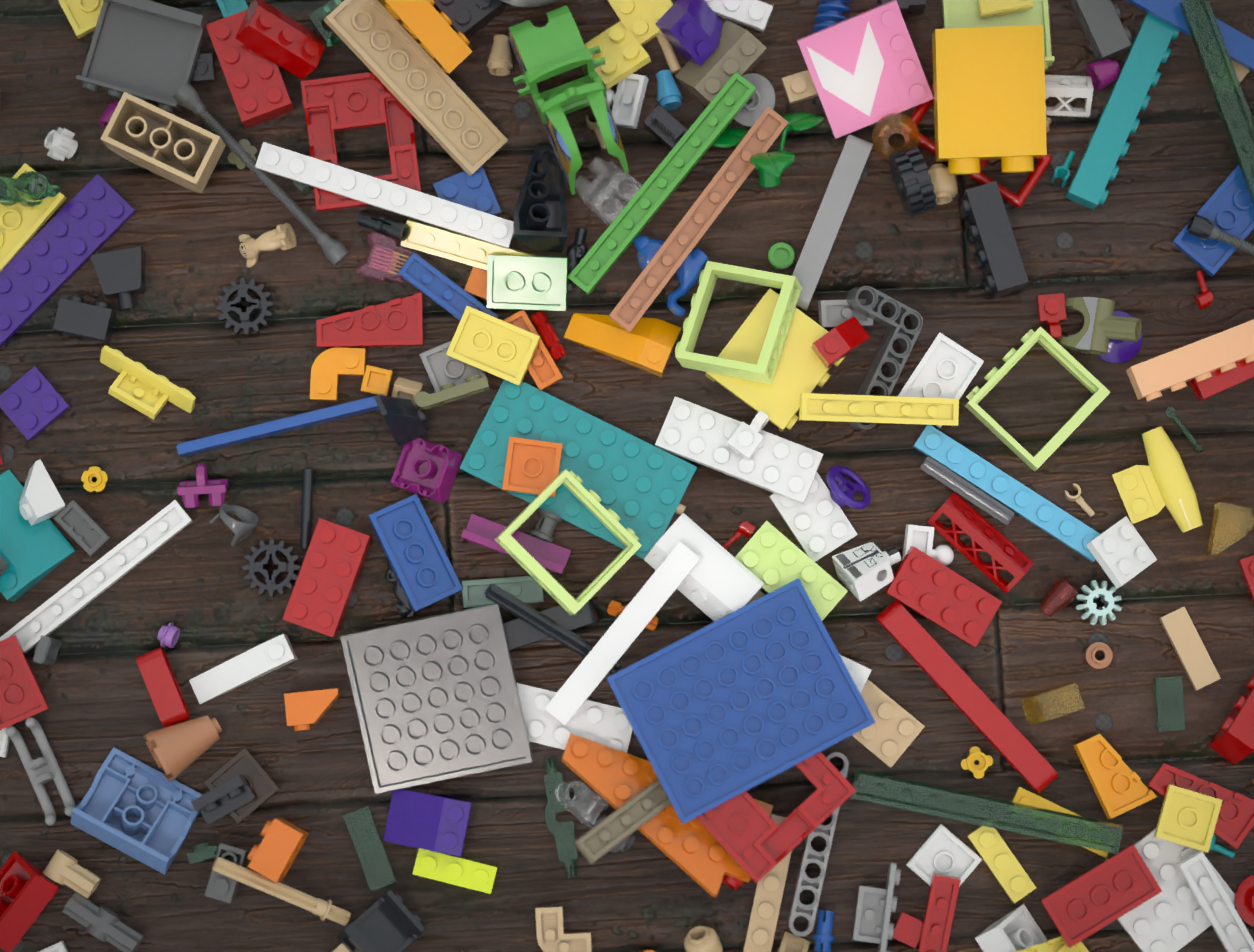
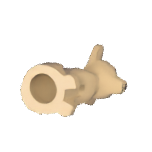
M289 223L279 224L276 229L263 233L257 239L247 234L239 236L241 242L239 250L242 256L247 259L246 265L249 268L255 266L261 251H274L276 249L284 251L296 247L297 244L295 232Z

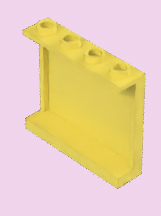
M769 288L719 354V358L757 365L779 294ZM796 308L771 384L706 372L705 376L713 382H718L755 411H763L769 416V421L776 425L782 433L785 428L790 430L799 419L796 413L800 409V393H812L817 385L822 388L831 376L827 373L831 367L827 369L811 348L813 343L828 333V331ZM845 357L840 359L834 365L838 367Z

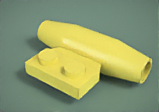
M1160 426L1143 433L1142 438L1149 466L1135 465L1112 475L1132 524L1157 515L1166 505L1182 533L1202 526L1203 523L1196 493L1182 459L1163 427Z

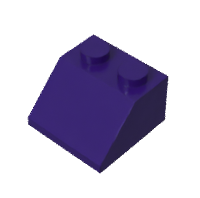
M677 0L655 25L686 60L701 66L718 47L723 22L704 0Z

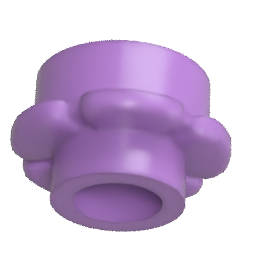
M172 622L168 626L163 625L157 637L161 647L173 648L178 641L180 628L175 627Z

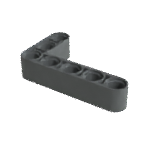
M855 287L847 295L849 307L888 328L857 395L870 396V390L872 387H875L878 391V396H890L922 329L923 318L916 310L873 287ZM861 291L865 293L867 299L864 305L858 300ZM883 304H886L889 308L887 317H884L881 313ZM906 316L911 319L912 323L909 329L904 326V318ZM895 339L898 340L900 343V350L898 353H896L892 347V344ZM884 363L889 367V373L886 377L881 372V367ZM848 422L854 429H871L877 424L864 423L862 425L860 422Z

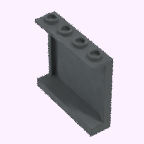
M103 0L82 75H76V79L83 83L82 87L87 90L98 92V88L108 90L107 95L119 99L126 92L145 102L157 104L158 108L169 113H173V109L182 111L183 107L175 100L173 95L185 83L188 82L190 84L208 20L202 15L149 0Z

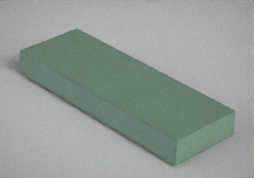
M531 576L462 581L464 608L494 604V602L485 597V591L490 584L497 585L526 604L544 602L543 588Z

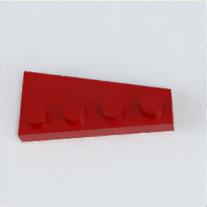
M416 293L409 297L398 298L383 304L364 307V309L316 320L317 348L423 346V293Z
M1165 763L1160 765L1147 786L1164 798L1168 785H1173L1222 800L1214 834L1234 849L1239 847L1254 826L1253 799Z

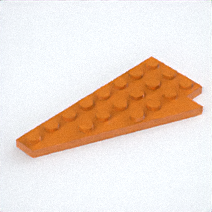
M572 733L568 738L561 759L566 766L615 810H618L658 779L649 761ZM754 799L770 816L773 805ZM672 804L638 829L713 897L718 895L724 874L747 883L751 880L750 876L696 818L682 824Z

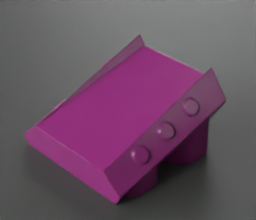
M417 438L404 445L390 483L398 488L444 503L450 498V491L459 467L462 464V454L452 451L445 446L436 445Z

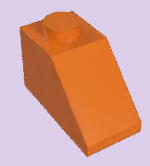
M335 688L284 694L287 726H294V731L310 730V724H317L341 695V689Z

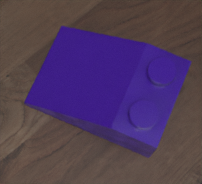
M405 789L393 790L383 841L461 857L463 856L473 803Z

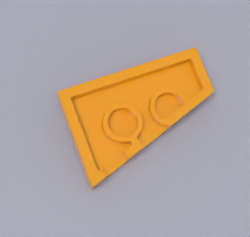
M1101 734L1073 745L1107 819H1112L1157 797L1152 790H1149L1143 784L1135 771L1132 772L1122 761V757Z

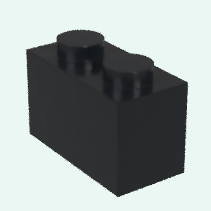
M69 296L68 300L60 298L53 330L60 334L109 344L116 312L109 309L110 305L107 303L94 301V305L85 304L84 299Z

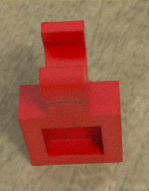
M1064 293L1038 295L1036 298L1039 323H1047L1048 334L1054 340H1059V337H1061L1059 322L1067 320Z

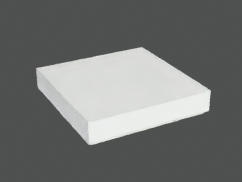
M940 824L908 861L906 866L928 885L931 884L932 874L936 873L960 878L961 886L982 859Z

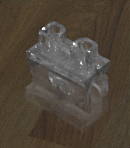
M597 156L588 167L597 177L592 182H589L582 175L579 176L575 181V191L580 195L581 202L599 216L609 227L642 187V184L628 173H625L614 162L610 161L607 163Z

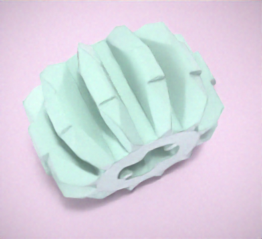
M1096 580L1090 582L1091 589L1086 585L1082 586L1081 589L1085 595H1076L1077 600L1083 601V604L1076 606V610L1085 609L1086 611L1081 615V619L1084 620L1091 615V625H1095L1098 619L1101 625H1106V617L1112 621L1115 620L1116 616L1111 610L1121 611V607L1115 605L1114 602L1122 599L1121 596H1112V593L1117 588L1112 586L1106 590L1107 581H1102L1100 587H1098ZM1101 597L1100 601L1104 603V606L1096 609L1097 604L1093 603V600Z

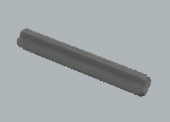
M927 456L921 464V470L1004 525L1009 524L1014 517V511L932 457Z

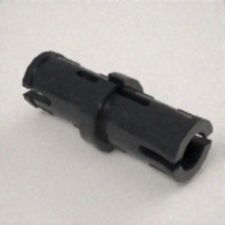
M362 210L357 218L359 226L374 230L381 236L389 235L405 241L410 233L408 224L394 221L388 215L379 216L367 210Z

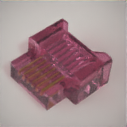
M375 231L369 232L367 241L370 248L364 266L358 268L355 275L378 283L384 282L385 279L402 283L403 278L398 275V272L410 258L412 251L396 246L397 239Z

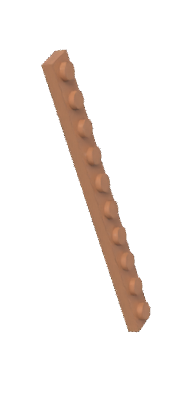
M766 107L608 317L628 333L631 332L755 168L750 163V157L757 153H766L789 123L770 107Z

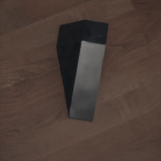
M536 144L513 211L514 237L533 250L542 252H562L567 239L564 173L559 165L554 148L549 144Z

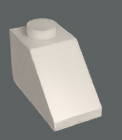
M41 460L35 461L30 468L19 501L20 513L25 520L29 521L31 526L57 515L66 506Z

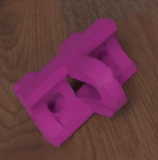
M203 463L198 464V467H196L197 480L180 481V486L177 487L178 495H182L185 508L198 507L200 505L199 494H209L210 506H220L225 503L229 481L228 478L208 479L207 466Z

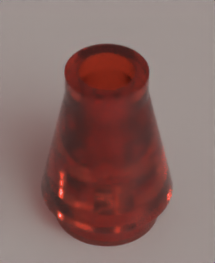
M1062 578L1059 582H1055L1039 607L1051 617L1054 613L1076 600L1074 597L1078 592Z

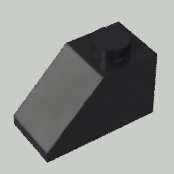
M382 395L374 397L398 447L427 434L423 424L428 421L421 407L416 409L412 400Z

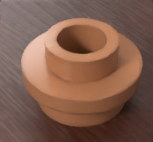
M1096 642L1087 648L1085 658L1091 667L1103 669L1111 663L1113 654L1107 644ZM1098 650L1104 654V658L1101 661L1095 658V652Z

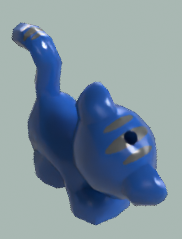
M643 235L635 238L634 245L637 249L638 264L642 271L663 245L664 241L661 239H651ZM697 247L691 251L676 271L680 285L667 295L666 306L672 314L678 317H683L686 310L677 304V299L686 295L690 288L697 284L701 269L708 261V257Z

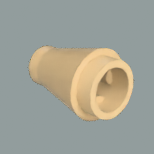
M506 35L494 36L487 62L489 73L492 75L506 76L510 74V69L513 68L509 37Z

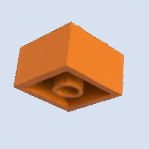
M275 818L266 823L261 832V835L264 836L261 844L254 845L247 859L251 861L248 865L249 868L277 883L284 880L309 833L283 818Z

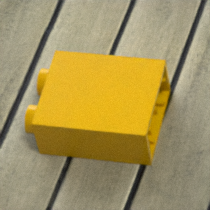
M1043 25L935 29L932 34L936 162L948 161L949 175L979 174L980 160L1001 159L1002 173L1033 172V158H1042L1047 155Z

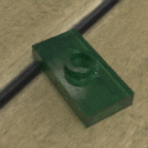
M1182 677L1154 678L1157 732L1186 730Z

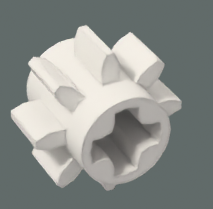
M60 127L57 131L51 130L44 142L45 148L49 149L47 156L64 161L65 158L70 159L75 154L78 146L77 141L73 140L75 133Z

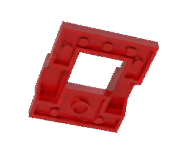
M372 72L301 81L303 105L309 135L310 157L338 165L335 131L386 125L392 174L373 177L422 192L412 114ZM314 187L317 212L369 206V204Z
M821 752L795 765L817 790L779 825L770 818L747 791L696 817L756 884L856 791Z

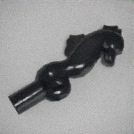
M577 228L574 243L567 248L569 260L568 276L578 265V259H583L588 252L587 247L584 245L586 229ZM568 278L567 292H571L575 289L576 284Z
M386 557L388 569L385 571V579L389 583H394V594L401 602V604L395 603L393 607L398 610L401 616L413 617L414 612Z

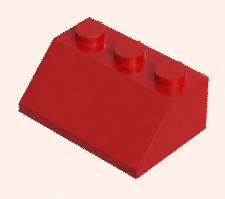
M252 0L235 37L301 80L317 67L325 49L320 36L263 0Z
M16 851L11 854L0 869V949L5 952H11L19 944L23 935L37 920L39 914L48 902L53 899L59 889L56 883L47 877L43 871Z

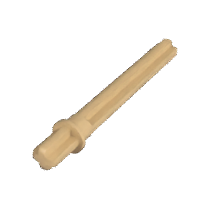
M217 857L213 864V871L320 916V920L324 921L327 918L341 925H347L351 913L332 905V900L328 899L325 901L315 898L280 882L276 883L259 873L221 857Z

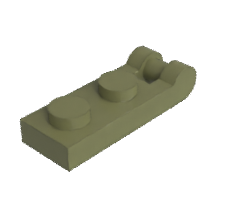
M480 374L465 378V383L455 386L454 382L439 387L440 391L432 394L424 391L418 392L415 395V403L418 408L421 407L422 410H428L488 391L490 388L486 376L481 378Z

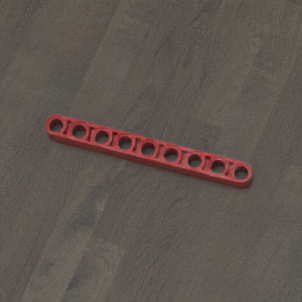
M894 600L875 617L880 625L1032 789L1040 794L1059 776L1044 757L897 600Z

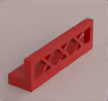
M955 491L927 521L929 525L935 527L934 529L1006 594L1034 564L1032 560ZM944 513L951 519L952 527H945L937 518ZM959 533L970 536L972 545H965L960 541ZM979 551L990 554L992 563L984 562L980 558ZM999 569L1009 571L1014 578L1007 583L1000 576Z

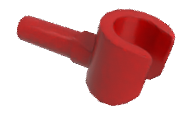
M1200 270L1196 272L1201 294L1195 296V301L1200 309H1204L1211 305L1213 294L1207 289L1203 271Z
M744 521L722 547L727 550L741 535L749 539L756 526L748 521Z

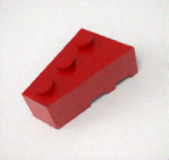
M1254 674L1245 685L1247 688L1246 692L1235 701L1233 711L1223 721L1219 731L1208 745V747L1234 765L1254 752Z

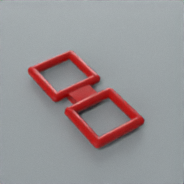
M932 84L930 90L934 98V89ZM934 99L917 106L902 129V133L935 155V142L915 130L933 103ZM1047 153L1042 158H1036L1039 161L1034 167V171L1030 173L1017 195L997 182L1001 197L1015 207H1021L1052 160L1050 154ZM980 160V173L969 174V177L981 185L994 182L993 179L981 172L989 160Z

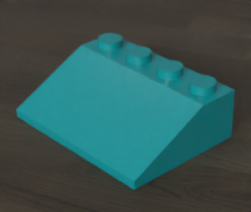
M7 470L0 475V555L9 564V567L0 576V592L8 601L15 602L75 553L76 550L50 518L31 526L29 521L22 517L19 510V501L24 487L14 474Z

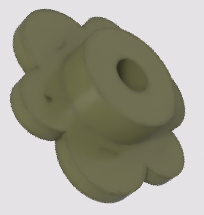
M247 139L240 140L238 142L239 146H242L244 151L246 150L249 156L251 155V158L257 162L254 156L257 154L256 147L251 146ZM234 151L228 154L229 163L236 165L238 169L246 167L243 161L234 154Z

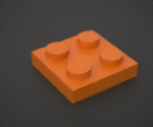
M509 437L502 490L539 495L559 474L563 444ZM556 490L549 497H556Z

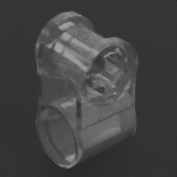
M581 781L562 782L555 791L557 801L574 814L580 822L591 828L596 826V819L602 810H606L609 806L608 802ZM571 787L574 789L575 796L572 800L569 797V790Z

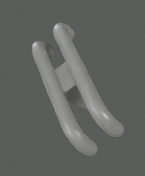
M29 717L26 719L25 724L32 731L43 757L32 760L23 737L14 726L7 727L6 735L11 738L44 811L45 823L53 825L57 819L56 813L44 783L54 780L64 803V812L67 816H71L72 810L76 805L41 725L35 718Z

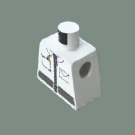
M869 542L832 556L838 578L859 601H862L893 581L894 576L891 565L900 562L901 556L896 547L882 552L874 543Z

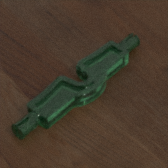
M555 756L550 757L552 768H550L549 759L543 758L547 775L543 778L548 799L545 808V821L548 829L555 836L559 861H564L566 878L571 877L570 866L573 877L578 874L574 859H577L578 855L576 845L574 844V823L572 821L558 822L555 818L558 812L570 809L562 773H557Z

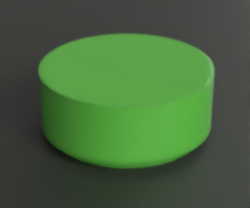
M782 242L774 244L768 253L770 265L777 270L789 268L795 257L793 248L787 243Z

